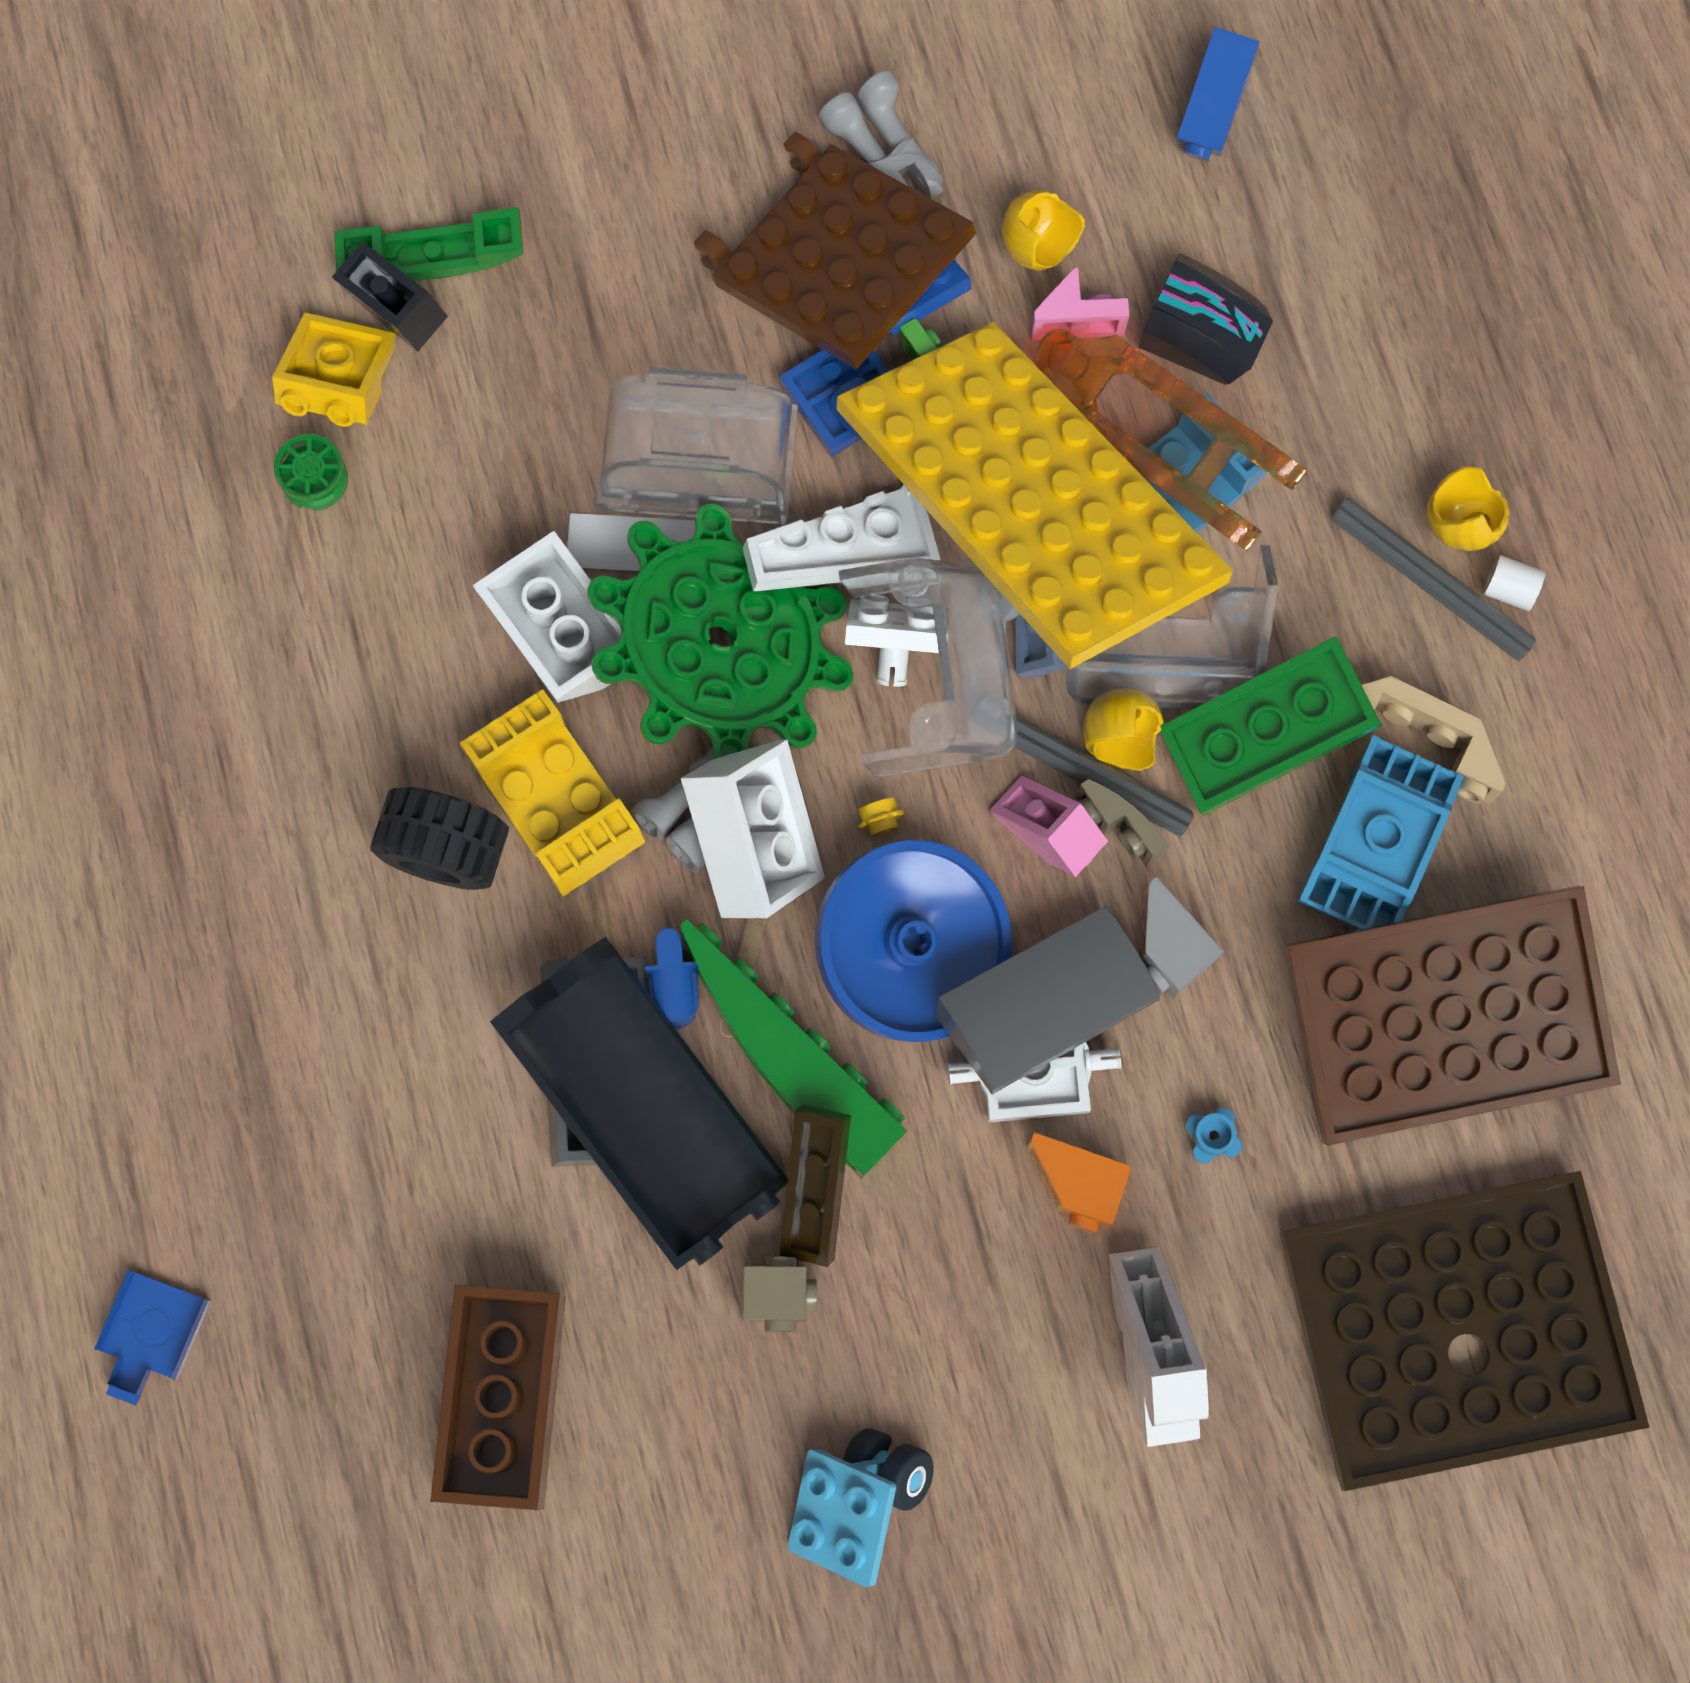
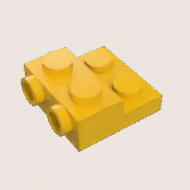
M304 312L272 376L275 404L281 405L286 412L294 416H304L307 412L326 415L331 422L342 427L351 426L354 422L367 425L382 394L381 378L395 351L396 334Z

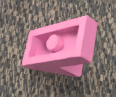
M1075 267L1034 311L1030 331L1031 340L1124 336L1130 316L1128 298L1115 299L1111 295H1096L1088 300H1081L1078 267Z

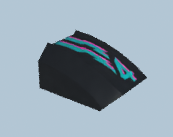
M1180 253L1175 259L1172 269L1151 310L1138 348L1219 383L1229 385L1252 369L1273 320L1265 305L1244 288L1212 268Z

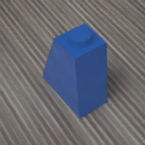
M1217 27L1214 28L1177 136V143L1185 145L1183 153L1209 161L1211 154L1221 157L1257 56L1259 41Z

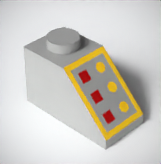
M1156 877L1148 884L1143 893L1140 958L1145 964L1159 994L1166 992L1174 999L1217 962L1224 951Z

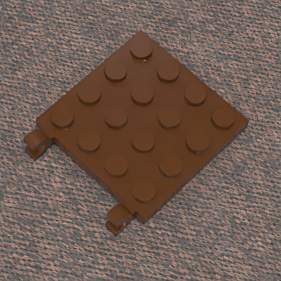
M795 131L783 145L786 151L795 155L790 164L793 169L803 173L799 180L733 252L717 236L706 229L694 241L696 249L706 254L701 259L702 264L715 271L712 277L718 288L857 370L976 235L973 221L833 144H830L823 153L819 152L813 143Z

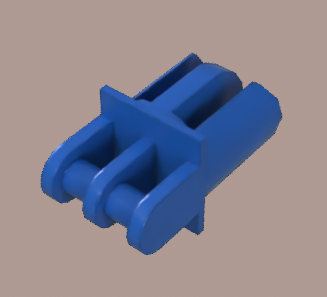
M665 928L656 936L658 965L645 966L648 992L674 1028L681 1029L687 1027L695 1020L699 1009L698 973L695 961L685 962L684 949L680 934L672 928Z

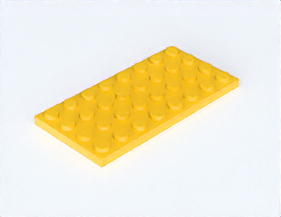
M994 322L837 396V411L1069 669L1230 582L1233 570Z

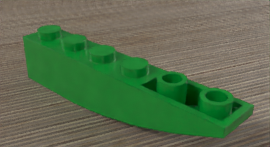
M686 919L680 925L681 937L692 961L696 963L697 973L734 1039L757 1072L794 1114L795 1110L804 1104L851 1115L846 1165L863 1179L907 1132L900 1125L905 1117L887 1099L882 1098L879 1102L875 1101L863 1089L868 1084L867 1080L852 1065L846 1062L840 1067L827 1054L831 1046L817 1031L810 1027L804 1032L790 1018L795 1012L784 999L775 992L769 997L766 996L754 984L759 979L757 974L739 957L731 962L718 949L723 943L709 927L702 922L695 927Z

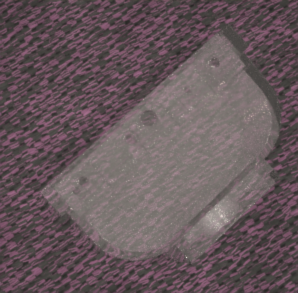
M649 367L648 375H628L614 379L610 384L597 493L598 509L695 517L700 507L713 503L723 507L733 521L788 525L798 405H793L791 396L780 389L748 383L746 374Z

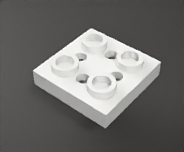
M874 594L862 595L860 600L851 599L845 644L879 647L876 682L889 686L890 668L893 666L895 667L893 687L905 686L907 684L909 650L944 653L947 608L938 607L937 602L927 599L909 600L908 604L889 603V598Z

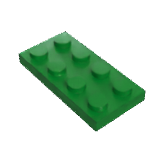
M1334 636L1161 725L1160 732L1200 814L1205 816L1382 727V724L1337 636Z

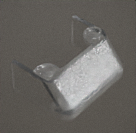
M1260 545L1254 587H1231L1223 590L1213 601L1210 619L1166 617L1072 669L1066 666V688L1069 695L1080 703L1092 704L1094 699L1109 690L1136 688L1150 696L1157 703L1158 707L1194 709L1264 673L1278 591V582L1270 545Z
M909 558L838 570L840 581L853 598H860V596L867 594L878 595L892 592L895 599L907 608L918 609L933 606L945 701L925 704L913 713L908 727L909 747L861 754L862 764L876 777L996 759L1007 755L1017 742L1018 729L999 590L975 564L924 558Z

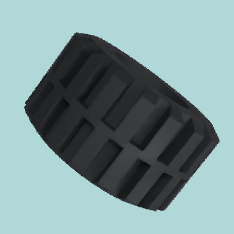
M416 787L392 788L388 791L370 845V851L384 863L431 882L467 890L486 889L492 886L509 833V827L492 812L463 799Z

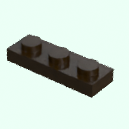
M804 1104L795 1110L780 1256L794 1257L797 1260L828 1267L835 1260L851 1115Z

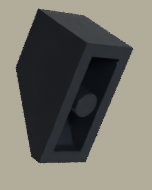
M363 241L332 276L336 283L378 321L417 352L448 317L428 291Z

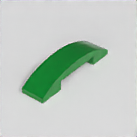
M519 207L472 213V223L388 234L384 233L380 225L334 231L336 271L362 241L413 281L453 277L488 269L524 254L521 212Z

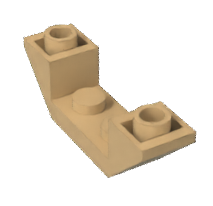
M1392 676L1362 685L1374 710L1376 708L1382 711V715L1388 721L1404 727L1411 725L1427 733L1428 739L1433 743L1445 748L1456 747L1461 750L1451 769L1455 773L1464 775L1457 793L1460 797L1473 803L1481 804L1485 802L1490 805L1503 792L1506 782L1481 719Z

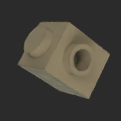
M766 1257L765 1266H744V1322H764L765 1332H795L796 1322H806V1311H816L817 1279H807L806 1267H796V1258Z

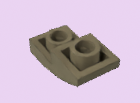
M1090 779L1080 784L1076 798L1104 836L1119 827L1122 830L1119 838L1125 850L1134 859L1140 857L1146 867L1163 857L1169 846L1151 822L1132 804L1105 786Z

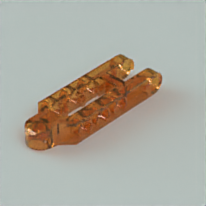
M1054 329L1046 333L1039 340L1035 348L1034 359L1040 371L1056 382V387L1142 476L1247 552L1259 538L1262 531L1207 492L1234 453L1237 451L1292 491L1308 471L1287 454L1118 335L1084 342L1067 330ZM1127 373L1216 437L1187 477L1098 413L1096 399L1114 375Z

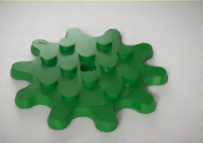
M711 503L700 507L695 515V534L692 539L686 542L670 540L659 527L649 521L634 523L628 531L627 542L640 565L638 574L628 580H619L605 575L598 576L590 582L587 588V597L590 605L595 610L613 618L620 626L622 632L621 638L616 644L604 647L594 655L591 665L596 679L605 684L632 682L644 690L649 698V706L641 718L640 730L644 739L652 744L668 743L674 738L679 729L688 725L701 729L710 738L714 759L750 749V735L758 728L772 730L782 740L787 739L789 746L792 748H805L809 746L816 738L817 728L804 707L806 693L813 688L830 692L844 691L853 681L851 665L843 658L826 651L820 641V630L827 623L841 619L845 614L847 602L844 595L833 587L807 589L801 586L753 592L743 552L744 544L739 542L733 535L730 516L720 505ZM721 627L725 629L731 637V646L723 647L716 643L710 644L709 628Z

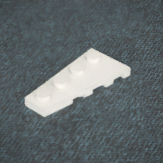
M904 484L901 489L887 494L882 491L870 495L862 503L844 509L842 506L825 511L822 517L807 522L799 520L746 539L743 546L753 592L937 572L941 565L927 510Z

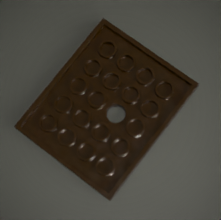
M1581 1171L1280 1232L1341 1491L1355 1490L1650 1428ZM1463 1334L1471 1335L1475 1339L1480 1340L1487 1352L1486 1364L1483 1365L1478 1374L1473 1376H1465L1458 1373L1452 1367L1448 1357L1450 1344L1456 1337Z

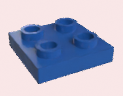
M821 350L780 375L779 384L832 458L862 439L837 411V396L889 372V370L874 350L857 370L826 351Z

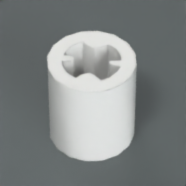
M1499 554L1488 574L1482 594L1529 612L1540 593L1546 572Z

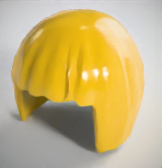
M1031 190L1010 202L1002 222L1003 243L1012 259L1022 267L1035 271L1046 270L1058 265L1074 249L1084 231L1085 220L1078 210L1059 199L1056 193L1045 190Z
M1463 466L1442 479L1430 496L1426 508L1427 522L1431 532L1442 544L1449 548L1465 551L1484 549L1500 539L1508 526L1510 514L1506 498L1502 497L1500 491L1494 490L1491 487L1482 468L1475 466Z
M1140 689L1109 690L1094 699L1085 715L1082 728L1085 748L1096 759L1110 766L1136 771L1148 769L1155 764L1156 734L1161 731V725L1163 724L1162 713L1157 703Z

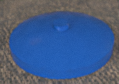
M904 840L876 847L860 855L848 864L834 879L826 892L818 913L815 927V953L818 968L827 991L842 1012L863 1029L886 1039L901 1042H927L949 1037V1034L936 1017L938 997L1011 958L1012 931L1009 915L999 890L992 879L976 862L956 849L940 843L924 840Z

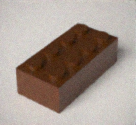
M466 1285L454 1286L430 1502L526 1510L544 1509L566 1297L561 1293Z

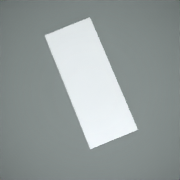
M570 513L567 549L581 568L639 571L640 565L627 542L628 531L634 523L649 521L659 527L670 540L686 542L692 539L695 534V520Z

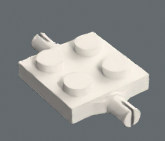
M1085 1042L993 1095L969 1062L948 1063L949 1084L979 1081L986 1096L988 1122L1087 1114L1091 1111L1088 1084L1092 1071L1121 1069L1120 1050L1117 1047L1115 1049L1089 1051V1047Z

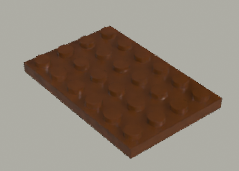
M1576 885L1284 945L1321 1140L1327 1146L1621 1085L1584 886Z

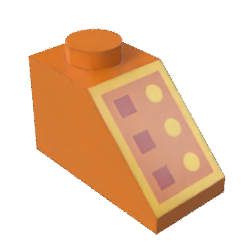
M1034 1132L1030 1137L1027 1150L1058 1212L1070 1217L1068 1225L1093 1234L1098 1233L1099 1227L1106 1230L1109 1229L1114 1223L1132 1166Z

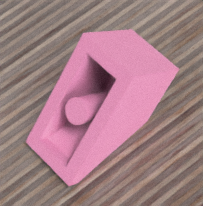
M1021 776L989 810L998 821L1045 862L1074 877L1091 863L1095 855L1108 842L1081 803L1024 776Z

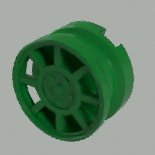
M315 434L296 436L288 440L279 449L275 457L274 473L288 500L300 509L302 507L312 508L314 511L327 509L336 504L346 492L348 486L347 468L336 446L325 437ZM307 442V445L300 446L296 449L292 448L299 443ZM287 452H289L290 454L286 457L283 464H281L283 457L286 455Z

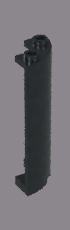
M607 937L580 952L550 978L524 993L490 1021L676 1270L692 1259L699 1266L724 1247L719 1239L736 1223L749 1214L757 1221L780 1203L776 1194L787 1184V1176Z

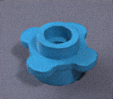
M1219 1108L1215 1113L1204 1117L1199 1114H1193L1187 1119L1185 1128L1188 1133L1192 1134L1195 1145L1192 1154L1196 1161L1207 1164L1213 1157L1226 1155L1232 1158L1240 1153L1242 1142L1237 1138V1131L1234 1125L1235 1116L1232 1111L1227 1108ZM1211 1131L1218 1133L1217 1140L1210 1139L1209 1133Z

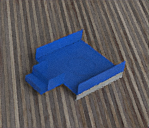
M128 1270L94 1350L120 1358L117 1359L107 1384H109L106 1395L132 1405H137L151 1371L178 1380L211 1301Z

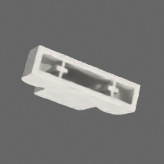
M1160 1247L1109 1254L1113 1306L1119 1330L1123 1333L1127 1388L1146 1446L1151 1447L1200 1439L1199 1420L1207 1419L1209 1415L1206 1367Z

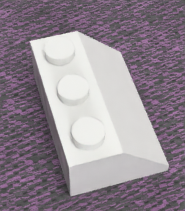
M553 531L473 585V588L557 703L603 690L610 685L596 679L591 663L597 651L616 644L620 640L622 632L620 626L613 618L595 610L590 605L587 597V588L591 580L555 531Z
M787 739L777 740L712 759L681 778L721 918H768L825 878Z

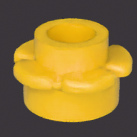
M894 797L870 803L858 809L861 823L857 826L860 830L869 829L871 837L892 832L899 828L897 820L902 818L904 810L898 809Z

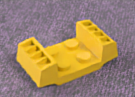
M543 689L459 743L462 751L562 897H565L571 891L646 843L640 828L620 798L616 800L566 728L562 715Z

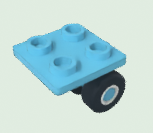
M871 1428L863 1429L853 1437L845 1451L843 1460L820 1449L809 1450L788 1542L789 1551L863 1587L874 1586L878 1576L892 1506L902 1511H908L915 1508L924 1499L930 1488L934 1471L933 1460L930 1454L911 1444H902L890 1453L888 1449L892 1442L891 1436Z

